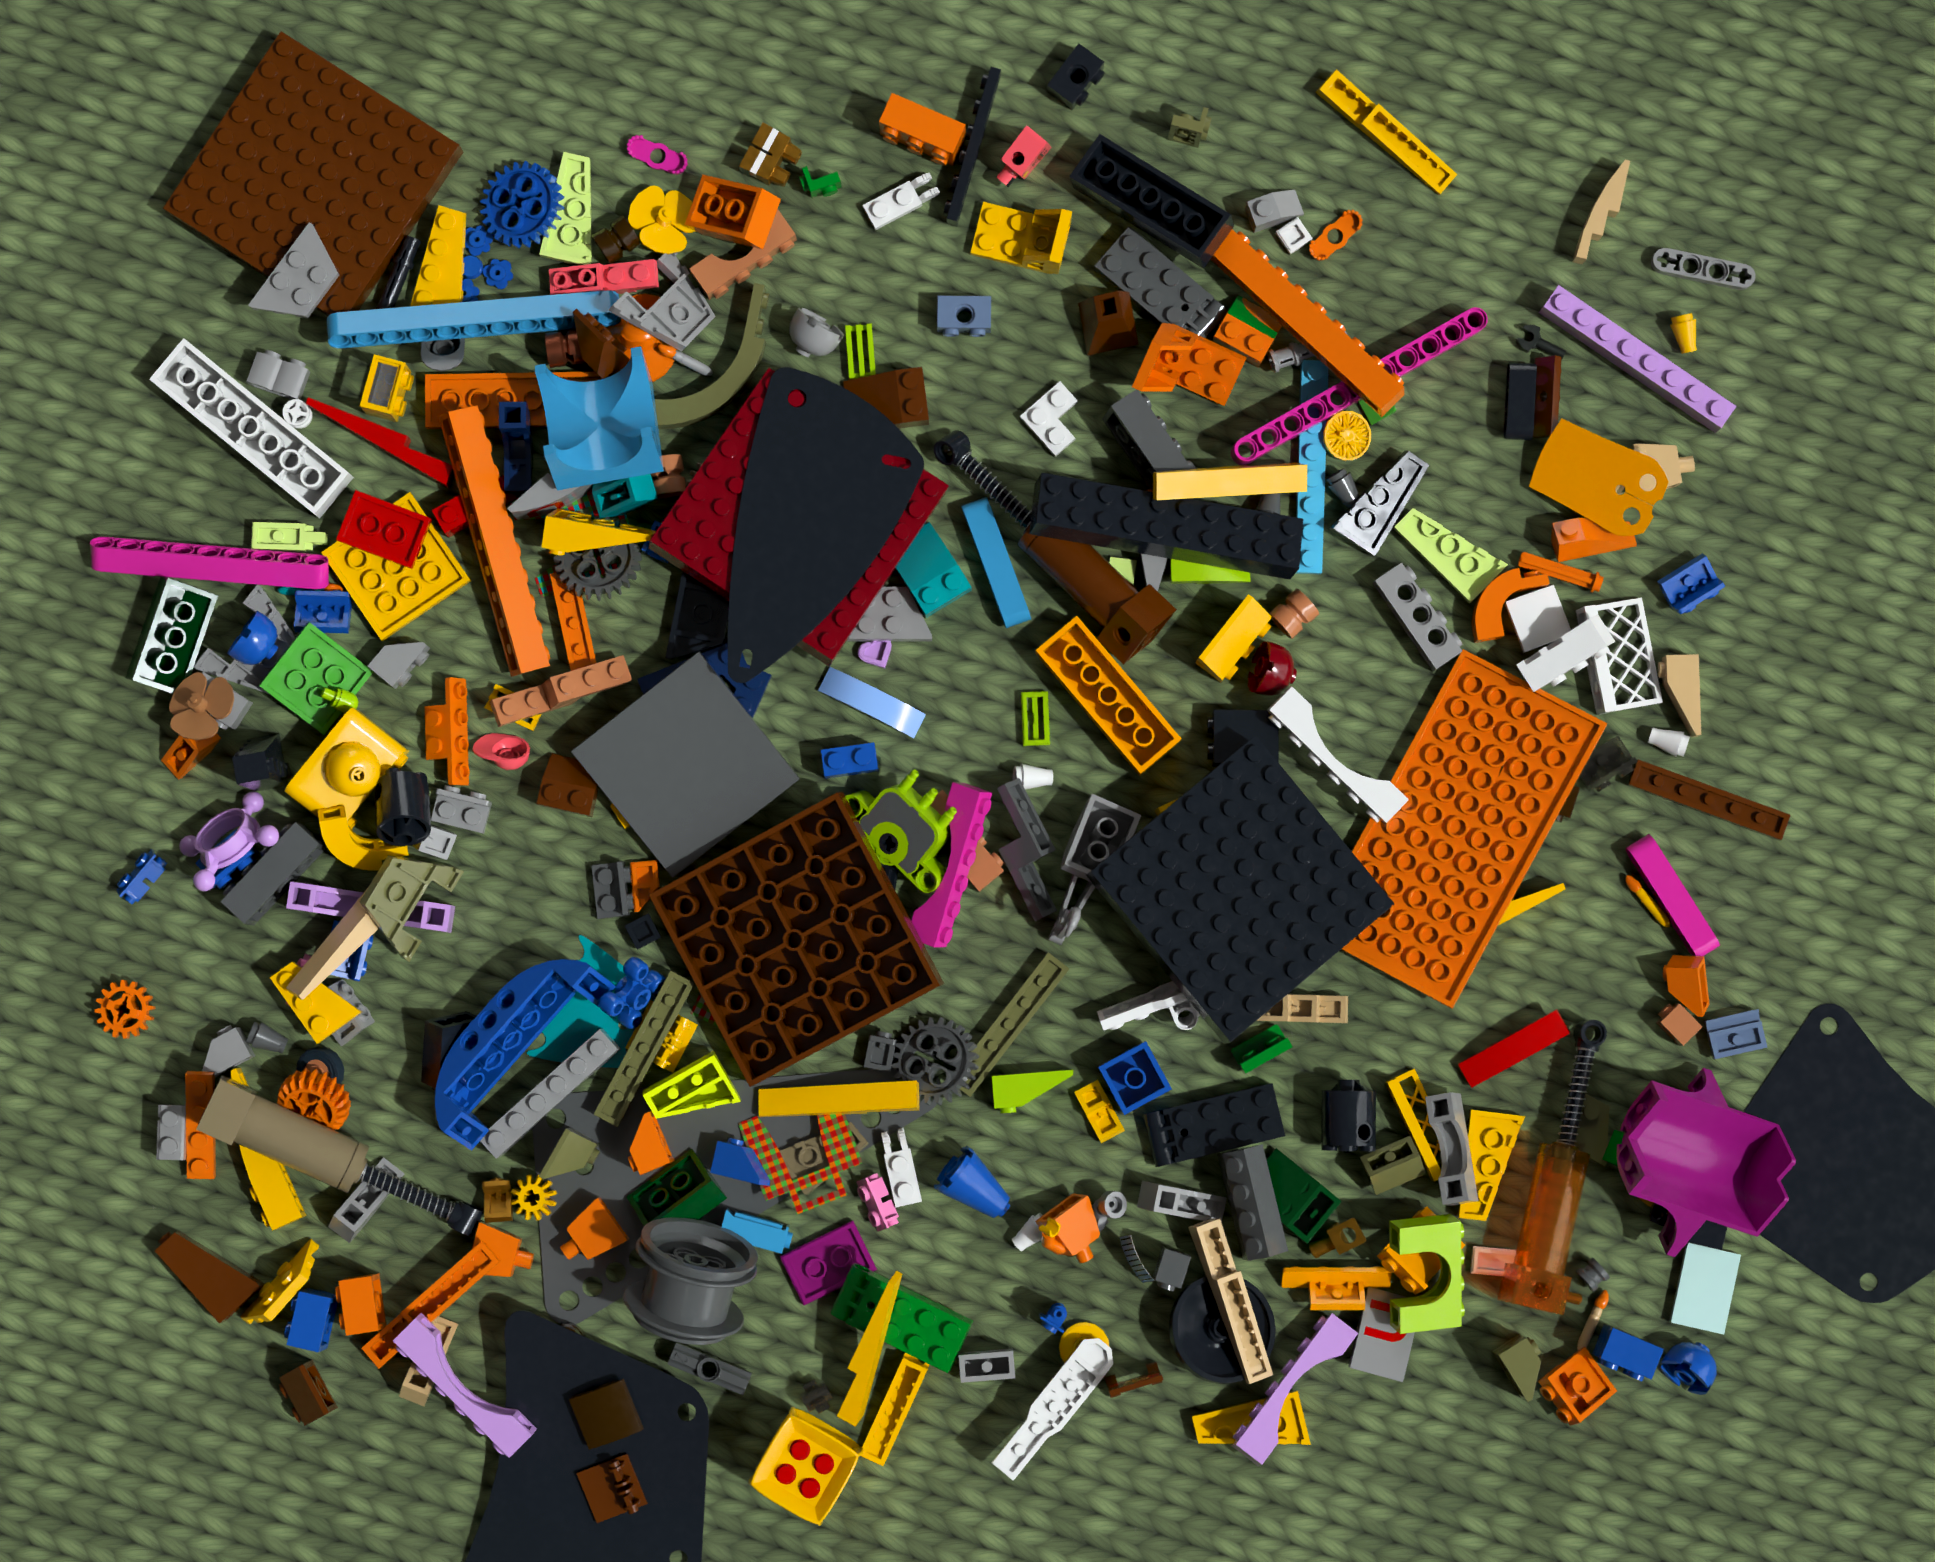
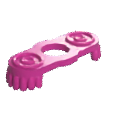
M642 135L632 136L628 140L627 150L632 158L647 163L652 169H661L678 175L683 173L688 166V160L683 152L677 153L672 151L662 143H653L644 139ZM655 149H661L665 152L666 157L662 163L657 164L651 161L650 155Z

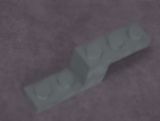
M1018 778L997 788L1002 802L1006 805L1013 819L1014 826L1021 835L1020 838L1001 847L999 851L1003 862L1008 867L1015 885L1027 905L1028 911L1032 914L1034 920L1037 921L1056 912L1057 909L1033 862L1052 853L1056 849L1021 780Z

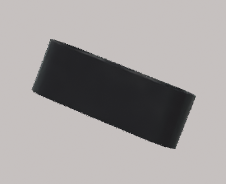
M1508 363L1504 439L1532 440L1536 394V364Z

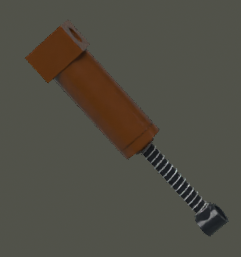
M954 430L935 443L933 448L934 454L939 462L944 465L952 464L954 467L960 466L961 470L964 469L965 474L970 475V479H975V484H980V489L984 488L985 493L990 494V498H995V503H1000V508H1005V513H1010V517H1014L1016 523H1021L1020 527L1026 528L1018 542V547L1104 628L1097 637V640L1123 665L1155 639L1177 609L1153 586L1148 584L1141 591L1137 590L1089 544L1029 534L1032 510L1028 511L1026 509L1027 505L1024 507L1021 504L1022 501L1019 502L1016 499L1017 496L1014 497L1011 494L1012 491L1008 492L1006 490L1007 486L1003 487L1001 485L1002 481L998 482L996 480L997 476L993 477L991 475L992 472L989 473L985 470L987 467L983 468L981 466L982 462L978 463L976 461L977 457L973 458L971 456L972 450L970 449L969 438L962 431Z

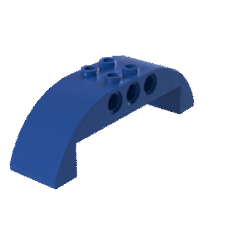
M568 959L552 960L535 965L509 981L489 1000L476 1018L469 1023L445 1057L435 1090V1109L439 1128L472 1151L488 1133L489 1129L471 1111L577 992L599 1007L598 1003L601 996L606 992H612L616 986L586 962Z

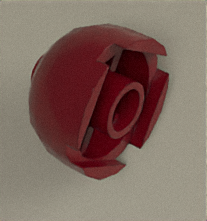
M1262 642L1251 662L1256 663L1254 674L1250 671L1248 674L1249 691L1265 696L1278 695L1289 684H1293L1297 670L1294 668L1292 655L1286 648L1273 642Z

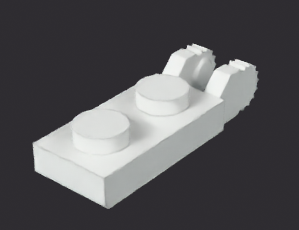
M930 173L923 174L911 182L908 181L863 205L875 230L916 210L923 203L940 194L937 187L927 190L919 197L915 191L916 188L928 183L932 179Z
M904 1128L898 1129L897 1133L902 1150L895 1152L891 1151V1141L887 1131L881 1133L886 1153L884 1158L895 1208L922 1202L912 1153L907 1145Z

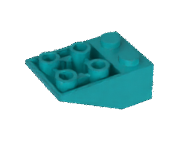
M651 474L593 484L592 489L599 518L622 516L658 499Z

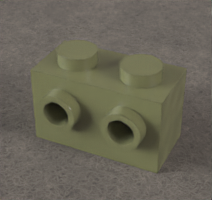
M1410 1136L1360 1157L1375 1195L1426 1174L1421 1157Z

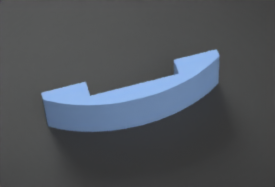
M829 667L818 689L819 692L841 703L843 702L913 739L926 714L832 667Z

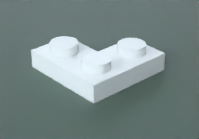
M1061 381L1020 416L1021 420L1054 457L1075 441V437L1061 423L1059 418L1078 401Z

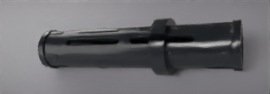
M405 235L398 256H394L393 262L395 264L376 309L395 307L408 272L413 270V260L421 244L420 240Z

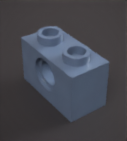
M938 296L937 332H943V336L956 337L959 336V333H969L971 337H984L985 333H991V296ZM962 311H967L971 314L972 318L969 322L962 323L958 321L957 315Z

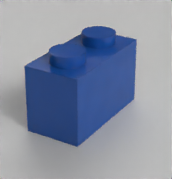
M874 742L821 750L824 777L826 779L879 771Z

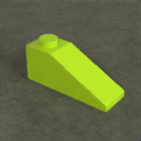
M1073 1070L992 1076L994 1109L1000 1108V1114L1016 1112V1107H1022L1073 1076Z

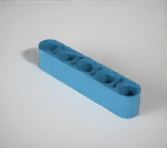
M987 497L962 505L964 517L1005 628L1031 620L1027 604Z

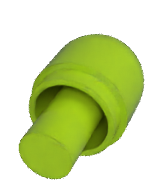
M324 687L321 693L322 698L330 701V706L343 713H346L351 708L357 709L358 707L357 696L347 690L337 688L333 691Z

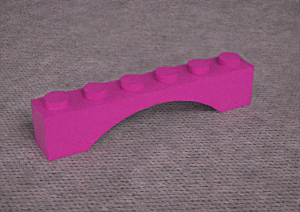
M952 782L945 806L946 811L950 807H954L957 813L949 823L951 853L943 880L926 903L914 911L911 920L922 942L931 947H947L952 938L953 923L961 908V896L967 888V876L970 866H972L976 858L975 849L978 840L983 835L985 816L991 808L990 799L992 792L966 783Z

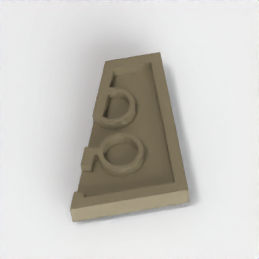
M849 1122L848 1124L857 1149L860 1152L869 1143L854 1124ZM821 1134L809 1140L796 1143L786 1149L779 1150L793 1180L830 1166ZM823 1182L801 1191L807 1196Z

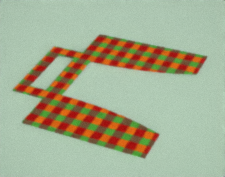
M845 1114L817 1115L823 1146L830 1166L795 1180L791 1179L778 1147L759 1117L755 1116L738 1123L746 1147L753 1148L770 1179V1186L760 1185L765 1201L789 1192L796 1214H800L847 1195L839 1172L862 1164V1160ZM831 1178L834 1179L836 1191L801 1204L797 1191Z

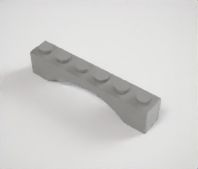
M599 1029L493 1124L480 1142L496 1159L500 1158L547 1113L603 1066L621 1048L604 1029Z

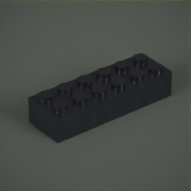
M1099 134L1069 176L1074 189L1203 269L1234 227L1230 213Z

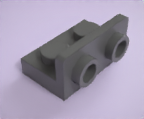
M623 861L591 865L597 919L631 916L630 909H634L633 893H628L627 883L631 882L630 866L625 867V862Z

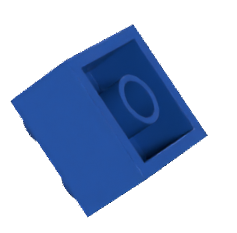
M1146 1041L1097 1067L1123 1115L1172 1090Z
M306 1288L299 1291L298 1295H294L290 1308L291 1311H294L292 1322L288 1321L284 1333V1338H288L286 1345L314 1352H320L328 1348L338 1305L336 1294Z
M1604 1324L1592 1355L1599 1357L1597 1363L1615 1371L1620 1366L1624 1368L1623 1374L1643 1381L1644 1377L1652 1380L1664 1349Z

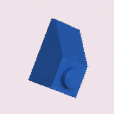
M729 1137L727 1142L717 1141L710 1173L758 1185L770 1186V1179L753 1148L743 1146V1140Z

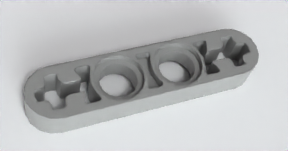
M1669 248L1659 249L1651 259L1653 270L1663 275L1736 290L1748 289L1755 281V272L1751 266ZM1666 255L1668 261L1675 262L1677 257H1680L1677 271L1674 270L1675 264L1668 263L1665 267H1661V262L1657 261V259ZM1691 259L1697 264L1695 273H1687L1683 269V262L1685 260ZM1710 266H1720L1723 269L1722 278H1712L1709 274ZM1729 268L1733 269L1730 274L1739 275L1741 271H1744L1745 276L1749 277V280L1742 284L1740 283V278L1731 276L1729 281H1726L1729 275Z

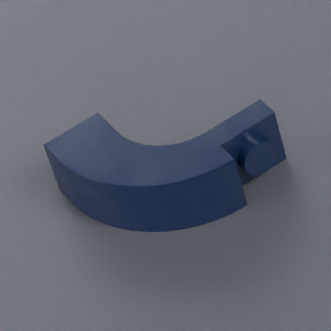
M499 402V429L502 434L504 448V492L525 493L532 487L533 440L527 402Z

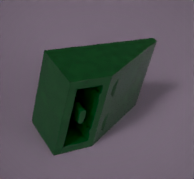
M1276 1148L1268 1157L1267 1165L1281 1223L1305 1243H1308L1342 1201Z

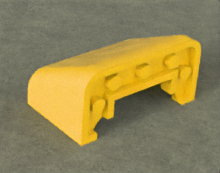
M355 708L349 709L285 788V793L317 817V810L344 805L347 822L351 830L357 823L355 819L356 811L374 788L369 793L357 797H349L338 793L329 784L325 776V762L329 753L345 742L357 741L365 744L376 754L380 763V777H382L389 768L401 769L408 760L406 755L409 752L408 749Z

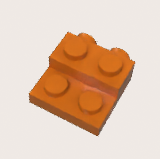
M1586 1347L1576 1351L1566 1361L1554 1367L1538 1381L1542 1386L1540 1388L1542 1396L1548 1401H1553L1558 1408L1556 1410L1558 1418L1563 1423H1569L1570 1426L1582 1422L1617 1392Z

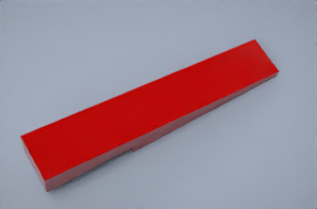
M307 398L306 404L311 409L446 488H450L455 475L452 465L408 448L411 439L407 435L312 398Z

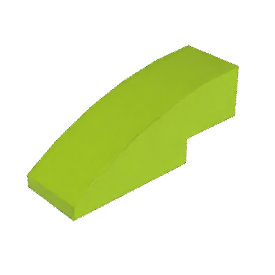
M1170 559L1171 584L1251 582L1249 572Z

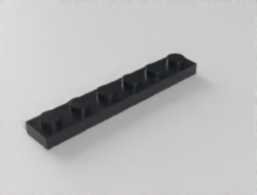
M990 67L989 74L984 73L980 85V89L984 90L982 99H976L972 113L977 115L974 125L969 124L965 137L966 140H969L967 150H961L958 165H962L959 175H954L950 190L955 192L952 201L947 199L943 215L947 216L948 225L958 226L1000 81L1001 69Z

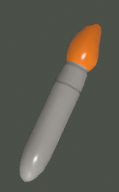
M658 345L659 351L664 356L673 358L702 375L712 376L713 371L704 363L676 350L670 345Z

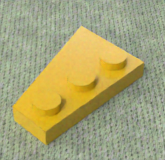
M291 962L271 976L270 979L316 1044L325 1040L362 1013L360 1009L350 1004L323 983H320L303 1000L289 993L286 987L302 969L295 962Z

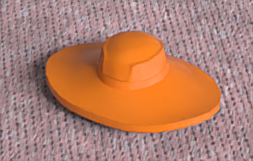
M650 294L632 296L646 310H649L660 298ZM621 319V322L614 326H608V330L612 333L611 335L627 348L624 353L629 358L631 357V348L642 347L652 382L663 377L673 365L675 360L664 356L658 348L659 344L668 345L667 343L624 319Z

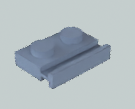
M1759 1009L1704 1021L1713 1059L1767 1048L1762 1022L1759 1017Z

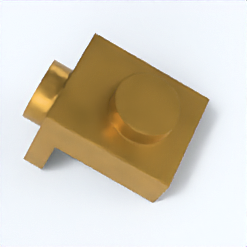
M494 1178L490 1181L482 1182L485 1223L513 1221V1205L511 1204L513 1194L511 1193L512 1188L509 1180Z

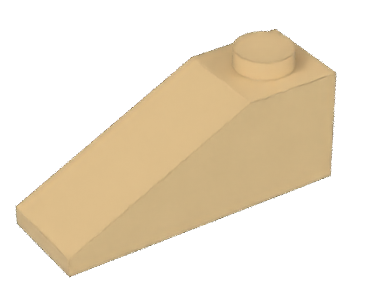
M1699 654L1666 655L1662 657V662H1658V677L1662 678V685L1691 737H1698L1701 735Z
M437 1317L432 1324L441 1332L442 1346L446 1356L458 1324L442 1317ZM412 1361L402 1384L399 1397L425 1406L434 1382L428 1376H422L416 1370V1364Z

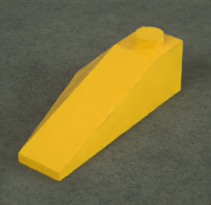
M557 508L545 518L541 548L549 549L551 554L565 555V552L650 541L656 531L630 524H620V527H616L613 520L594 519L592 521L589 514Z

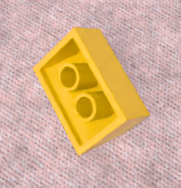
M1248 594L1199 656L1196 664L1220 683L1224 678L1230 680L1239 669L1235 665L1241 657L1246 660L1254 650L1255 646L1252 645V642L1257 636L1263 638L1272 627L1268 623L1272 616Z

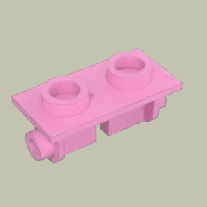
M878 1173L856 1182L858 1185V1195L868 1208L869 1221L873 1227H876L877 1231L887 1229L899 1223L897 1220L899 1215L892 1199L882 1203L881 1198L889 1195L883 1178H879Z

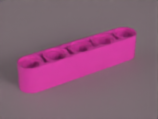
M1647 834L1628 846L1626 852L1669 918L1670 923L1692 956H1705L1719 947L1720 943L1654 838Z

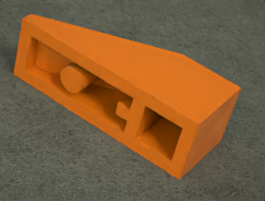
M1574 518L1552 523L1551 542L1558 562L1637 546L1635 536H1617L1587 518Z

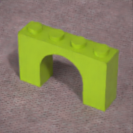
M1452 1214L1389 1221L1391 1249L1399 1255L1434 1252L1438 1255L1441 1264L1438 1281L1431 1290L1420 1296L1390 1299V1326L1400 1334L1462 1327V1317L1465 1310L1462 1302L1464 1279L1461 1275V1265L1464 1264V1253L1461 1249V1238L1464 1237V1227L1461 1221Z

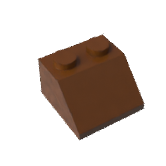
M552 753L542 778L537 804L592 818L599 786L577 759Z
M313 1360L279 1377L281 1381L279 1387L286 1399H291L294 1405L292 1412L299 1423L303 1422L304 1426L338 1408Z

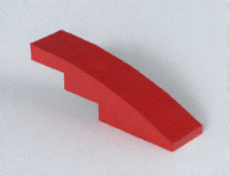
M1556 1009L1486 1047L1458 1065L1472 1088L1570 1034V1031Z

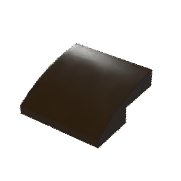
M624 1378L600 1385L597 1389L574 1395L569 1399L589 1450L620 1440L644 1429Z

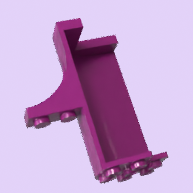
M1702 1068L1687 1086L1689 1092L1651 1080L1629 1108L1620 1128V1131L1624 1132L1622 1144H1617V1165L1628 1194L1654 1202L1668 1210L1666 1223L1658 1237L1666 1255L1675 1257L1706 1220L1758 1237L1789 1201L1781 1180L1796 1163V1159L1779 1124L1728 1107L1712 1071L1706 1068Z

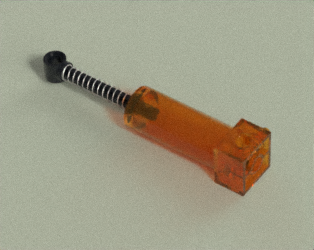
M1583 1020L1574 1028L1573 1036L1578 1053L1575 1056L1576 1062L1573 1063L1575 1067L1572 1070L1573 1076L1570 1077L1572 1080L1569 1084L1570 1089L1567 1091L1569 1094L1565 1098L1567 1103L1564 1105L1566 1107L1565 1111L1562 1112L1564 1117L1561 1119L1562 1125L1559 1126L1561 1128V1131L1558 1133L1559 1139L1556 1142H1552V1144L1539 1143L1513 1264L1505 1263L1497 1300L1564 1315L1566 1302L1577 1305L1582 1302L1581 1294L1569 1292L1572 1277L1564 1276L1590 1158V1154L1579 1151V1147H1576L1574 1143L1577 1142L1575 1139L1576 1135H1578L1577 1129L1580 1128L1578 1126L1579 1121H1582L1580 1116L1583 1114L1581 1112L1582 1107H1585L1583 1102L1586 1100L1584 1098L1585 1093H1588L1586 1088L1589 1086L1588 1079H1591L1589 1074L1592 1072L1591 1065H1594L1592 1063L1593 1058H1595L1594 1053L1599 1052L1600 1045L1607 1037L1605 1025L1598 1020ZM1589 1026L1595 1031V1036L1591 1041L1585 1035V1031Z

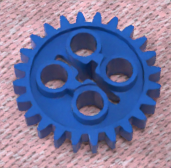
M524 161L521 166L514 162L513 170L505 165V174L502 175L496 171V182L488 180V183L492 186L491 189H483V192L488 197L487 199L480 200V203L486 206L485 209L480 211L482 215L487 217L482 222L489 227L487 231L495 235L494 238L499 242L503 241L509 247L513 243L517 248H520L523 243L530 248L531 240L540 244L541 235L549 238L548 228L557 229L553 221L562 219L557 215V211L564 210V207L558 203L565 198L562 194L558 193L562 186L555 183L557 178L550 174L549 170L545 167L541 169V166L537 163L531 165L529 162ZM532 183L531 189L526 192L527 186ZM509 195L508 201L503 204L504 198ZM542 206L541 211L535 215L536 209ZM519 218L518 223L512 227L513 221Z

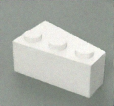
M1597 614L1516 665L1533 692L1549 683L1554 687L1566 680L1567 678L1564 674L1570 670L1576 673L1588 666L1586 660L1594 656L1597 660L1610 652L1608 646L1614 643L1615 640Z

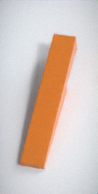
M481 1241L361 1349L378 1368L383 1367L398 1353L393 1340L420 1313L432 1323L496 1266L500 1260L485 1242Z

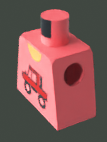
M1026 125L1001 158V161L1006 166L996 178L1007 187L1012 184L1018 175L1023 179L1027 178L1052 147ZM1019 156H1024V162L1021 165H1016V159Z

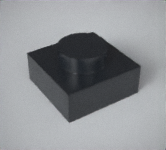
M649 913L625 925L637 950L662 938Z

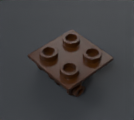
M628 1454L576 1473L597 1523L625 1512L633 1514L639 1510L638 1507L648 1504Z

